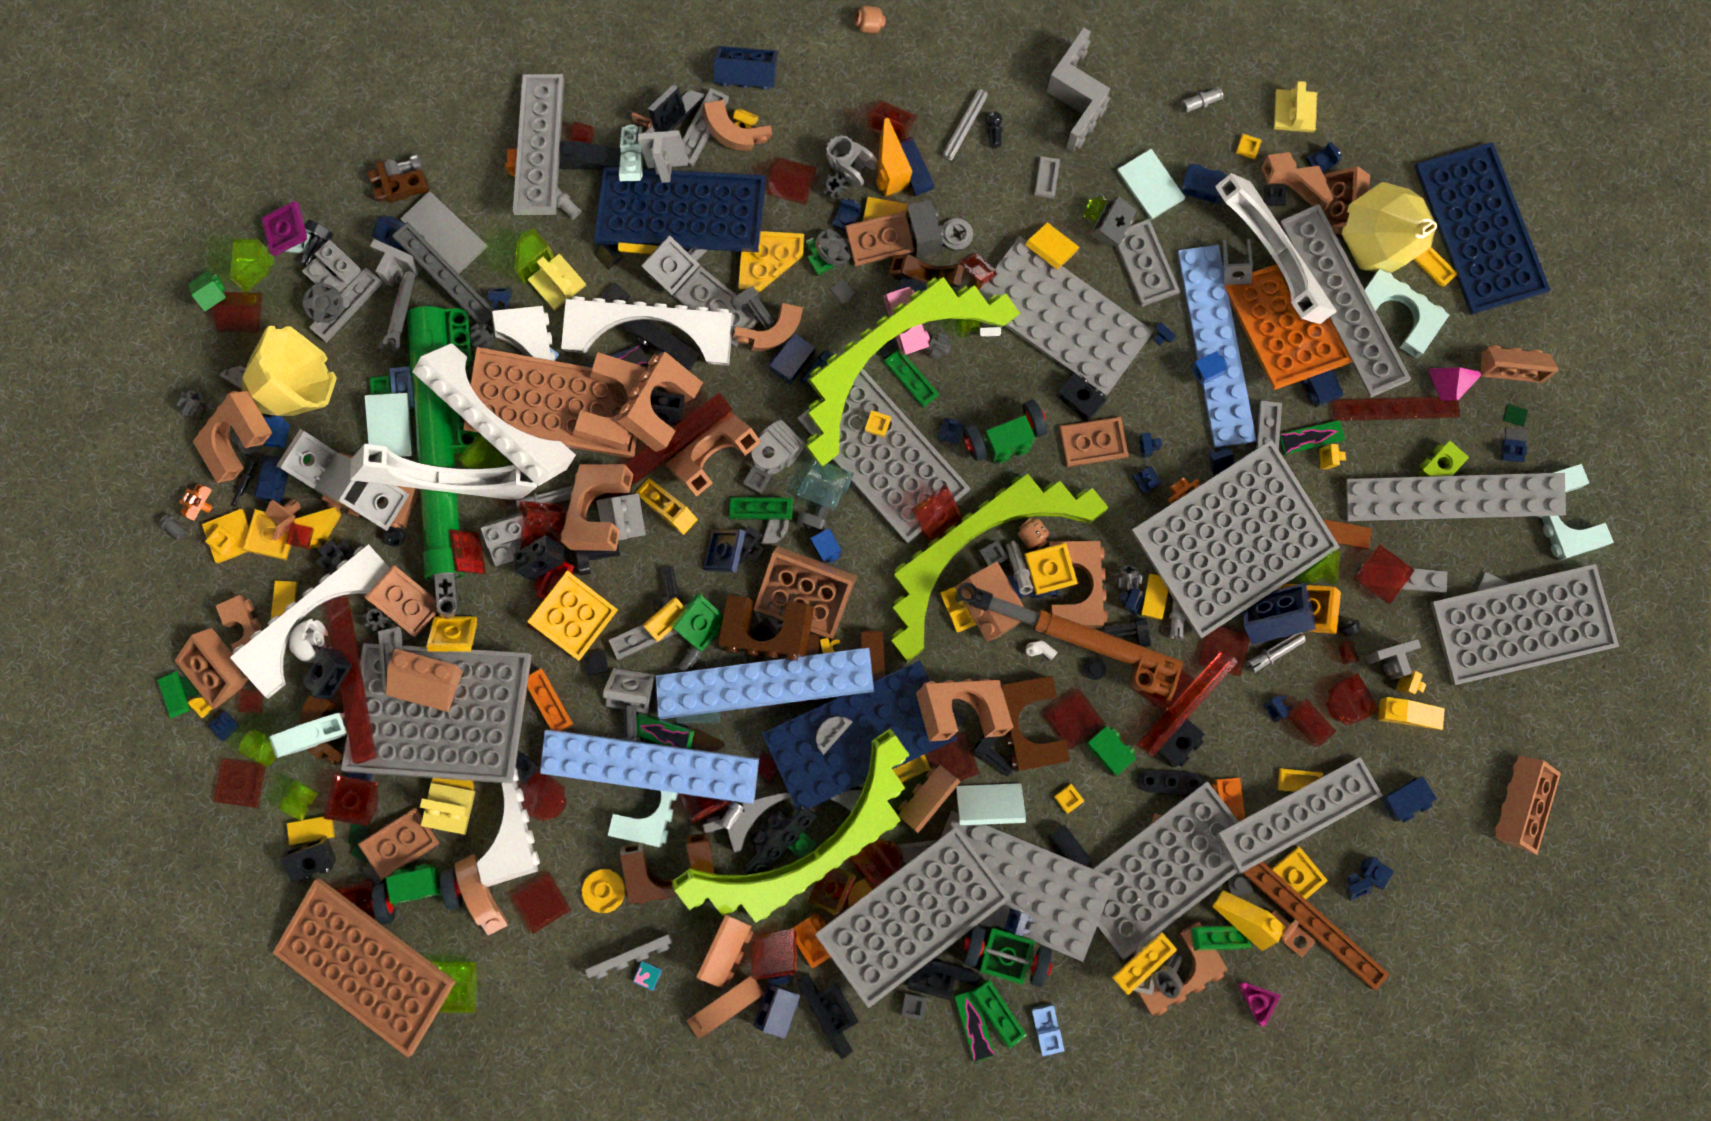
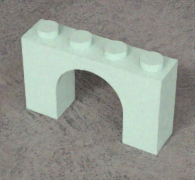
M1379 269L1364 289L1375 311L1381 303L1391 300L1399 301L1411 310L1414 317V325L1400 348L1416 359L1425 352L1449 317V314L1441 306L1434 305L1424 295L1414 292L1410 289L1409 285L1399 282L1388 271Z
M1582 464L1555 472L1565 473V493L1589 484ZM1538 516L1542 518L1544 523L1543 531L1545 536L1551 540L1552 554L1559 561L1614 543L1606 523L1584 530H1575L1566 526L1559 516Z
M661 791V803L654 814L644 819H634L613 814L608 836L661 847L662 843L666 844L669 831L665 829L667 822H671L674 809H670L672 800L676 801L678 793Z

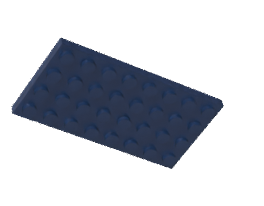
M1493 142L1415 165L1414 168L1437 224L1452 268L1457 273L1456 278L1470 315L1550 291Z
M603 168L594 237L595 244L618 245V243L659 246L668 236H671L683 249L759 253L766 175L671 170L670 182L662 183L660 175L656 174L654 169H643L640 181H620V168Z
M921 661L874 681V692L839 697L762 733L797 811L802 806L807 809L812 808L865 783L870 768L872 740L890 728L909 754L902 764L892 767V770L957 740L955 734L949 740L929 741L916 695V692L923 687V684L929 682ZM845 717L851 720L850 726L823 755L818 749L816 742L817 731L820 725L828 718Z

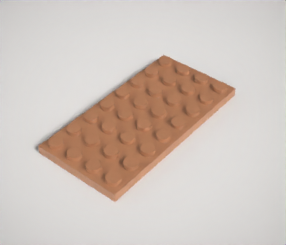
M477 347L471 387L482 403L504 422L531 436L545 440L561 441L568 448L634 458L637 437L632 433L629 444H624L622 450L573 436L580 410L602 417H613L620 414L619 411L625 404L622 393L615 386L589 378L592 368ZM465 420L463 430L478 432Z
M320 878L314 880L273 951V954L406 1057L413 1055L456 982Z

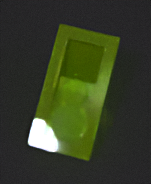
M1337 549L1301 577L1302 581L1306 584L1312 581L1314 584L1324 574L1332 585L1337 583L1340 551Z

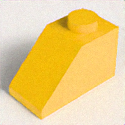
M333 507L294 519L300 544L305 547L308 546V548L319 547L321 545L320 542L328 539L341 517V511Z

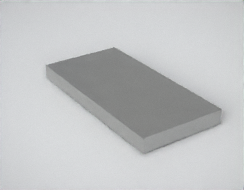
M430 191L400 218L404 224L408 221L418 233L423 235L424 239L458 274L488 247Z
M1150 219L1128 227L1125 232V239L1121 244L1116 245V248L1141 307L1179 294L1180 290Z
M701 266L673 296L682 305L687 306L689 310H696V307L708 308V311L716 312V309L729 310V313H732L734 316L733 330L736 326L753 330L760 322L748 304L736 311L730 301L737 295ZM732 338L731 344L737 348L740 343L736 342L737 339Z

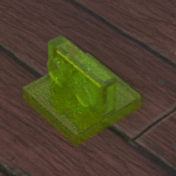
M480 433L458 459L466 469L500 468L508 466L511 462Z

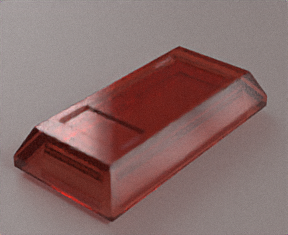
M978 253L960 263L981 285L994 279L998 274Z

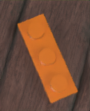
M541 668L530 674L527 688L550 729L563 731L574 725L544 670Z

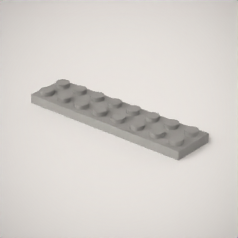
M523 74L513 201L514 215H556L564 92L563 74Z
M1359 757L1217 833L1216 836L1237 874H1240L1383 795L1362 758Z

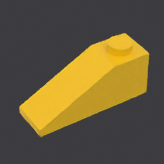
M650 478L635 492V494L639 493L640 498L683 535L698 520L684 504Z
M1386 697L1380 699L1378 721L1443 730L1444 708L1405 699Z
M1224 890L1220 892L1213 904V907L1261 951L1277 943L1286 928L1270 912Z

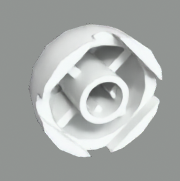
M313 619L298 624L291 631L290 651L299 660L313 663L321 649L326 648L324 636H328L325 626L320 621H313Z

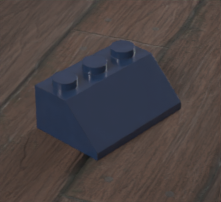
M719 46L714 57V83H719L721 86L737 84L743 88L759 86L760 89H770L774 87L776 82L779 51Z
M1306 583L1275 590L1243 611L1244 627L1252 644L1316 629L1314 612Z

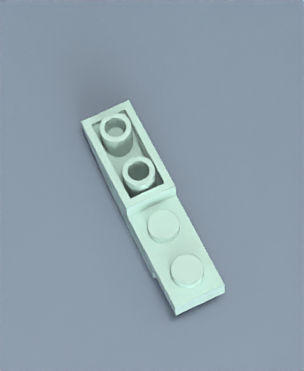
M628 125L622 127L620 181H640L642 178L643 153L638 141V135L642 133V126Z
M351 711L329 715L270 736L269 739L276 758L347 736Z

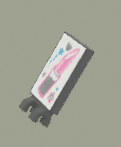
M407 271L400 281L388 333L380 342L378 350H383L384 346L389 344L391 346L390 353L395 354L396 349L398 350L400 347L399 338L416 275L414 272Z

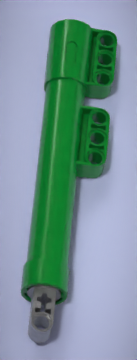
M433 306L412 308L406 312L409 369L413 381L418 463L456 469L454 453H467L475 450L477 447V432L463 430L464 424L460 421L463 417L413 373V370L421 356L451 343L467 356L465 370H469L471 367L468 315L465 310L460 308L442 309ZM455 318H462L464 322L457 324L453 320ZM462 337L466 341L459 344L455 342V339ZM470 437L473 439V442L471 444H464L462 439ZM420 489L424 552L422 553L423 574L425 579L435 580L436 605L439 616L443 619H450L457 612L455 579L465 576V572L456 571L450 532L460 533L457 493ZM454 548L459 558L462 549ZM443 583L451 586L448 587V594H444ZM449 603L453 606V609L445 613L441 610V606Z

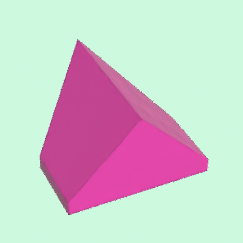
M1460 367L1429 368V375L1441 401L1459 400L1481 376L1478 371Z
M1245 982L1238 983L1257 1024L1260 1026L1266 1025L1281 995Z

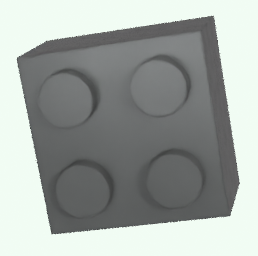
M931 200L907 205L906 217L916 258L940 252V247L943 245L944 231L942 225L938 226L937 218H939L937 207H933Z

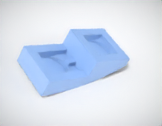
M1053 1003L1031 1008L1042 1056L1063 1052L1064 1047Z

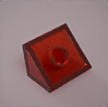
M880 100L869 111L868 127L881 132L884 119L889 118L898 140L901 141L907 138L917 115Z
M778 157L772 166L767 195L807 205L817 167Z
M224 292L226 298L212 306L217 332L259 333L262 293Z
M334 776L323 819L368 826L378 808V783Z
M679 794L692 824L698 823L732 803L730 800Z
M839 867L830 870L821 880L817 881L808 903L835 916H840L857 875Z

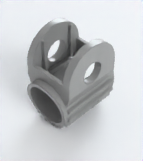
M835 136L834 139H830L831 141L827 143L828 147L825 148L830 169H832L833 174L838 173L839 176L845 178L849 184L858 188L862 187L864 180L860 176V171L864 166L871 170L876 169L879 165L878 160L868 149L852 142V139L847 136ZM840 154H847L843 157H837ZM855 160V166L852 168L850 165Z
M779 420L760 433L758 438L761 443L751 451L755 467L772 475L780 472L785 466L789 467L803 450L805 442L786 423ZM769 452L774 454V456L771 458L764 457V455Z

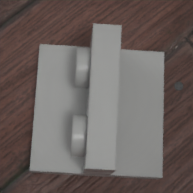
M679 130L640 133L638 135V141L648 169L655 168L656 174L660 175L662 183L670 182L672 167L688 165V157Z
M668 236L645 260L641 267L650 275L649 278L655 283H659L670 295H673L700 264L671 236Z
M373 240L370 247L381 260L376 272L386 285L394 287L395 283H399L403 275L402 270L416 273L415 276L419 274L421 269L411 255L378 240Z
M639 493L597 500L600 522H612L620 530L619 540L646 535Z
M1414 640L1376 651L1365 657L1368 664L1384 660V672L1386 676H1390V679L1394 680L1412 673L1406 653L1421 648L1419 640Z
M613 668L603 693V697L607 698L606 707L623 709V705H636V712L649 713L651 691L656 675Z

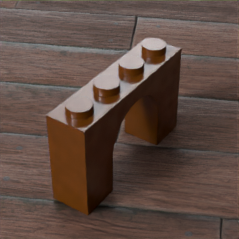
M727 595L718 644L725 648V652L738 654L739 650L745 651V654L750 656H758V653H764L765 657L777 659L778 655L785 656L787 660L798 661V657L804 658L806 656L814 611L812 606L805 603L787 602L781 631L773 639L760 642L755 640L750 628L754 601L748 597Z
M883 631L861 632L862 649L869 648L874 682L885 677ZM818 634L809 635L806 656L819 654Z
M1053 676L1001 685L1014 727L1006 734L1007 744L1012 746L1013 755H1010L1012 768L1016 767L1017 772L1069 762L1070 758L1066 740L1036 744L1027 740L1022 735L1018 724L1020 712L1025 706L1031 703L1052 700L1057 697Z
M709 832L687 836L686 845L690 862L688 870L694 869L716 874ZM643 843L621 846L620 857L629 904H644L647 901L656 899L664 901L670 897L678 896L672 884L674 879H661L650 871Z

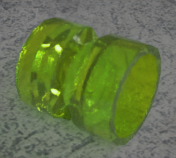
M251 729L242 739L238 752L249 759L254 758L256 763L266 768L276 759L269 737L266 738L264 733Z
M293 780L287 790L289 795L283 797L278 809L294 818L304 820L309 811L308 805L314 803L319 792Z

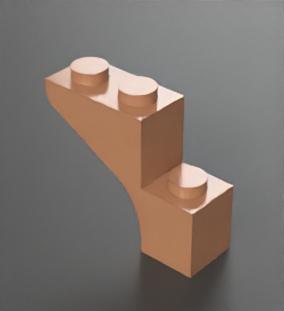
M1290 152L1268 155L1261 169L1267 184L1279 183L1287 185L1295 190L1311 206L1319 204L1323 211L1327 210L1333 200V195L1328 188L1325 175L1322 173L1320 166L1297 169L1296 162L1293 160Z

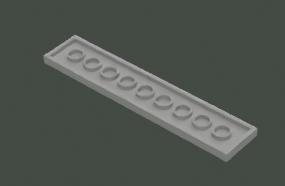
M1318 204L1282 220L1281 226L1286 236L1337 311L1330 316V319L1352 359V364L1369 397H1374L1409 382L1411 377L1321 206Z
M1565 473L1346 479L1347 521L1566 515Z

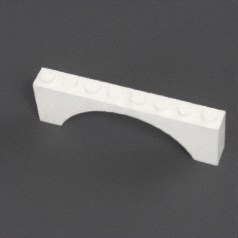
M1232 173L1218 183L1215 187L1225 203L1249 225L1279 266L1291 292V303L1300 317L1321 324L1337 312L1252 183Z
M573 296L572 299H566L561 349L564 351L586 353L594 341L612 327L627 321L647 319L662 321L683 330L698 344L708 364L729 366L734 316L727 309H716V312L708 311V308L696 307V310H689L687 306L683 305L667 308L666 304L655 303L654 306H646L644 302H634V305L626 304V301L613 300V303H607L605 299L601 298L585 301L584 297Z
M543 306L492 311L495 338L513 345L525 356L555 361L554 352H550L549 345H552L551 332H547L546 325H549L548 313H544Z
M451 343L420 357L413 373L535 484L540 486L567 470L576 455L561 441L545 440L526 434L504 422L482 403L467 379L465 370L467 356Z
M364 444L351 459L350 480L508 500L523 499L537 487V484L516 465L491 469L436 467L409 461L392 453L388 447Z
M369 544L366 547H359L353 553L354 557L349 561H342L336 567L337 571L332 575L330 573L325 575L319 581L321 584L315 589L311 587L302 595L303 598L299 602H292L285 608L286 612L283 615L272 618L268 622L269 626L266 629L255 632L250 637V642L245 646L241 644L232 652L234 655L230 658L266 698L269 699L286 685L283 672L284 654L291 631L311 610L330 599L349 594H367L389 569L388 565Z
M516 768L513 784L501 783L504 793V815L499 833L488 852L477 862L481 883L486 887L537 872V865L540 864L537 852L533 851L532 843H535L532 831H528L527 822H529V815L526 809L523 810L522 801H524V795L521 788L518 789L516 781L519 778Z

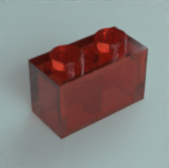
M1308 699L1300 701L1289 711L1290 714L1287 716L1314 747L1321 746L1337 732Z

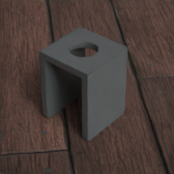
M1247 239L1246 264H1228L1226 240L1223 241L1222 265L1224 285L1251 284L1253 263L1250 239ZM1236 271L1244 273L1241 277L1232 276Z

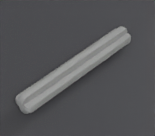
M979 89L943 152V157L947 160H953L988 94L986 91Z

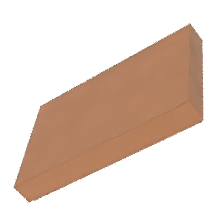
M905 211L845 226L855 266L892 258L895 255L915 252Z
M1121 417L1059 426L1066 467L1129 457Z
M394 564L364 596L414 638L438 612L436 599Z
M416 807L358 843L381 881L393 875V871L401 870L440 844L430 828L421 826L423 817Z

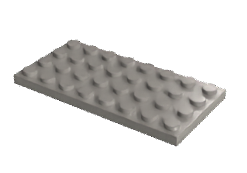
M1019 236L979 289V292L986 301L996 293L999 295L1006 293L1020 314L1005 326L1070 373L1086 378L1089 382L1088 385L1093 389L1100 390L1106 397L1154 331L1063 266L1058 270L1029 249L1026 246L1027 241Z
M862 368L855 378L845 401L840 422L839 454L832 460L908 544L967 494L971 488ZM871 410L891 416L885 438L865 432ZM806 412L797 418V421L811 436L815 433L820 434Z
M1596 564L1430 602L1452 685L1619 647Z
M1208 781L1093 868L1115 878L1097 926L1123 960L1136 951L1137 945H1144L1237 873L1216 834L1239 821Z
M951 811L941 838L955 827H958L1011 898L984 920L1005 929L1010 908L1027 913L1034 920L1033 922L1027 921L1025 929L1030 930V933H1024L1023 937L1083 962L1115 878L985 824L960 825L959 814Z
M955 827L815 935L867 1007L870 1008L1011 898L958 827Z

